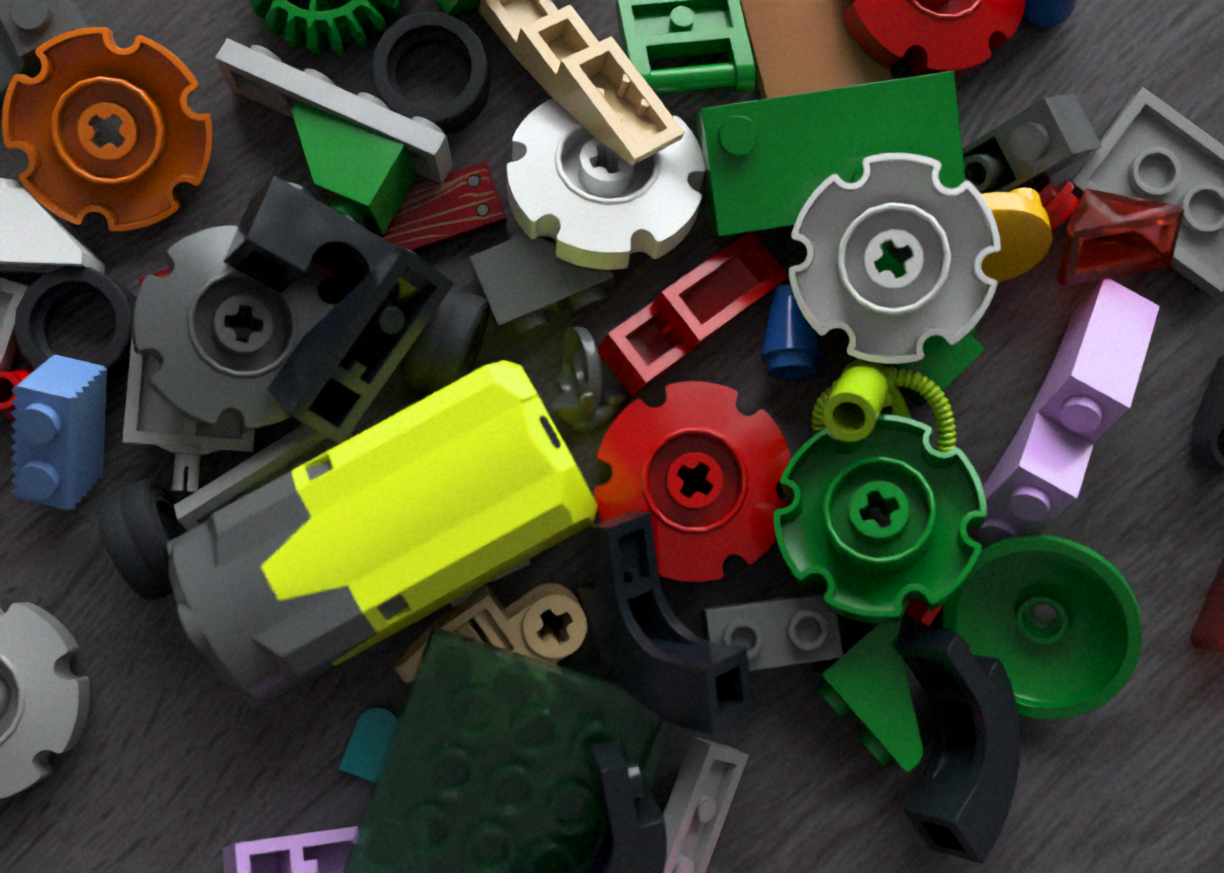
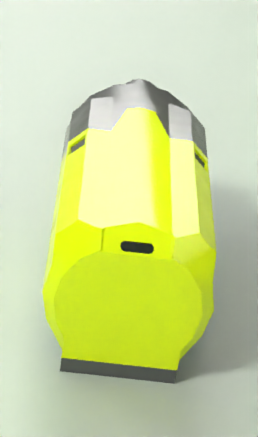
M501 360L497 363L483 366L215 512L206 522L172 539L167 543L169 577L177 601L180 620L192 642L206 656L222 679L237 693L242 695L251 707L259 709L592 525L598 505L522 366Z

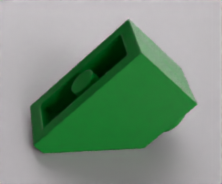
M297 101L291 111L314 185L325 204L342 215L357 218L369 230L384 235L418 177L406 145Z

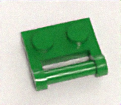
M617 0L616 16L623 52L655 94L731 87L733 93L754 90L755 66L739 0ZM715 53H727L728 63L651 70L649 60Z

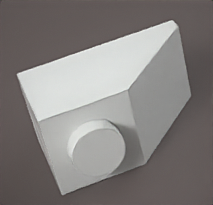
M0 178V273L45 274L65 266L90 267L104 274L105 264L61 217L55 215L39 203L20 181Z

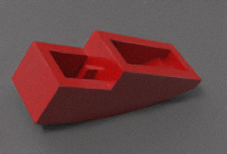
M753 231L747 232L664 289L655 301L607 333L597 347L598 353L633 398L770 294L774 288L785 282L789 276Z

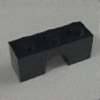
M274 175L250 200L223 262L279 293H282L307 271L310 263L321 265L338 278L345 297L398 246L369 231L368 227L357 218L342 215L316 200L304 187L295 183L285 182Z

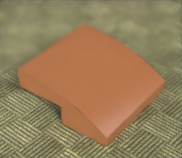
M740 0L761 99L893 80L890 69L882 66L870 57L859 46L847 29L842 19V14L852 5L851 0Z

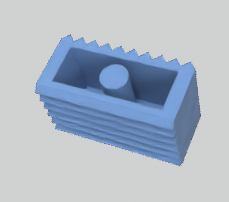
M54 354L11 390L16 396L11 401L16 407L11 413L16 419L11 424L16 430L11 435L16 442L11 447L16 453L11 458L16 464L11 469L16 475L11 480L16 486L11 492L16 498L64 510L75 509V503L81 502V497L87 496V491L92 490V485L98 484V479L103 478L107 369L104 366Z

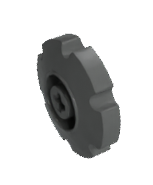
M225 225L198 231L172 245L164 257V261L171 270L169 276L160 278L149 274L145 277L134 304L132 341L136 354H150L159 362V371L153 374L149 384L159 397L175 411L192 421L208 427L217 422L220 413L228 412L237 417L241 430H256L278 424L292 417L269 393L267 388L303 336L329 313L337 303L327 304L319 297L318 287L327 279V275L320 265L310 263L307 271L282 293H279L224 263L223 260L238 229L236 225ZM236 315L243 317V326L245 328L254 330L243 342L235 340V330L225 327Z

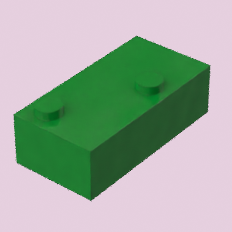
M954 71L701 108L694 113L697 139L703 153L706 169L703 183L711 235L724 236L795 225L797 217L808 198L832 174H837L842 181L855 183L864 174L863 159L873 155L908 153L932 158L941 163L938 179L944 187L954 189L965 181Z

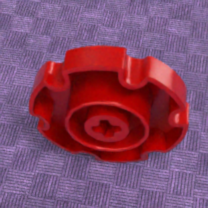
M851 0L852 5L842 14V19L859 46L882 66L890 68L900 59L910 64L913 69V76L954 71V76L957 78L978 68L991 57L990 48L997 49L1014 35L1021 22L1026 0Z
M703 381L668 384L664 389L665 402L663 405L651 408L645 405L641 399H636L617 416L607 430L599 447L597 459L611 468L612 478L608 483L597 485L594 488L598 513L601 520L605 521L630 511L651 512L659 576L684 582H704L721 579L724 575L722 565L725 558L729 555H737L745 564H752L768 551L777 540L774 526V511L786 508L790 503L779 498L776 487L785 468L792 459L790 450L779 427L765 410L761 409L752 416L742 415L737 410L736 399L738 392L736 390ZM696 467H700L706 472L702 482L709 489L706 495L697 491L688 498L680 492L684 481L677 476L678 471L682 469L690 473Z

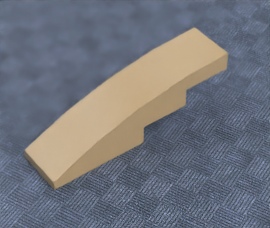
M481 0L479 13L513 56L576 121L630 165L633 166L682 139L685 132L612 36L599 42L571 5L558 10L551 0Z

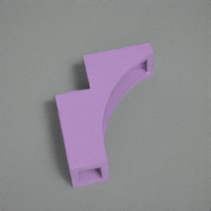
M1104 276L1075 309L1053 364L1035 401L1001 460L983 485L987 504L985 523L982 526L968 529L967 534L987 547L1010 537L1040 534L1077 499L1094 443L1130 409L1160 306Z

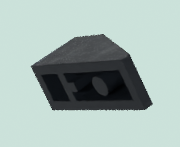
M399 245L303 336L267 390L289 415L338 444L344 443L455 283L411 251Z

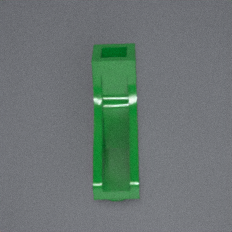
M911 600L907 601L902 606V618ZM901 621L895 623L865 622L841 644L843 658L822 660L813 668V671L824 682L816 691L839 718L842 719L848 712L852 714L865 729L857 739L882 767L892 761L908 773L920 762L923 756V747L903 657L895 647L899 639Z

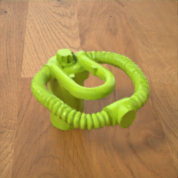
M856 359L844 368L839 379L834 380L832 387L827 388L826 392H822L821 397L816 400L817 403L813 405V417L811 418L813 435L827 428L829 433L837 439L846 442L859 441L871 433L882 407L891 405L893 409L891 415L913 419L898 386H904L905 388L910 386V389H915L916 392H919L932 408L938 431L937 451L948 452L956 447L955 443L957 442L955 438V419L952 417L951 405L948 403L944 392L940 390L939 386L935 385L934 381L929 380L927 376H922L920 372L914 374L913 370L910 369L906 372L903 368L898 370L894 365L885 367L881 363Z

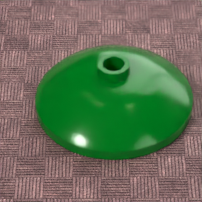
M1036 534L1010 537L982 549L970 577L962 588L944 603L942 614V628L959 632L961 637L969 644L973 655L1000 659L1013 688L1018 715L1030 718H1070L1088 713L1104 705L1119 693L1129 681L1136 668L1141 651L1142 618L1136 598L1123 576L1111 563L1090 548L1077 542L1051 535ZM1048 605L1054 609L1056 616L1052 619H1043L1035 613L1034 607Z

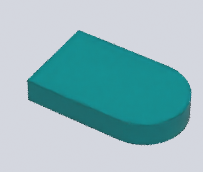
M376 706L368 709L359 717L340 764V770L378 785L381 784L401 732L400 720L394 711L387 707Z

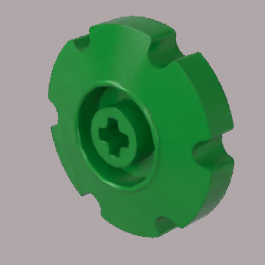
M879 414L871 433L859 441L851 442L837 439L825 428L810 438L795 453L785 468L780 479L782 490L794 500L788 507L774 511V526L779 549L787 569L799 586L805 587L809 583L820 582L828 588L824 596L825 607L828 610L861 622H900L902 620V606L909 600H918L924 603L928 610H935L952 598L973 572L982 546L969 538L967 531L972 527L982 526L985 523L987 504L984 490L973 465L960 448L955 447L948 452H939L933 449L930 445L933 433L932 427L906 417ZM872 508H879L883 516H890V525L879 528L878 523L874 519L868 520V511Z

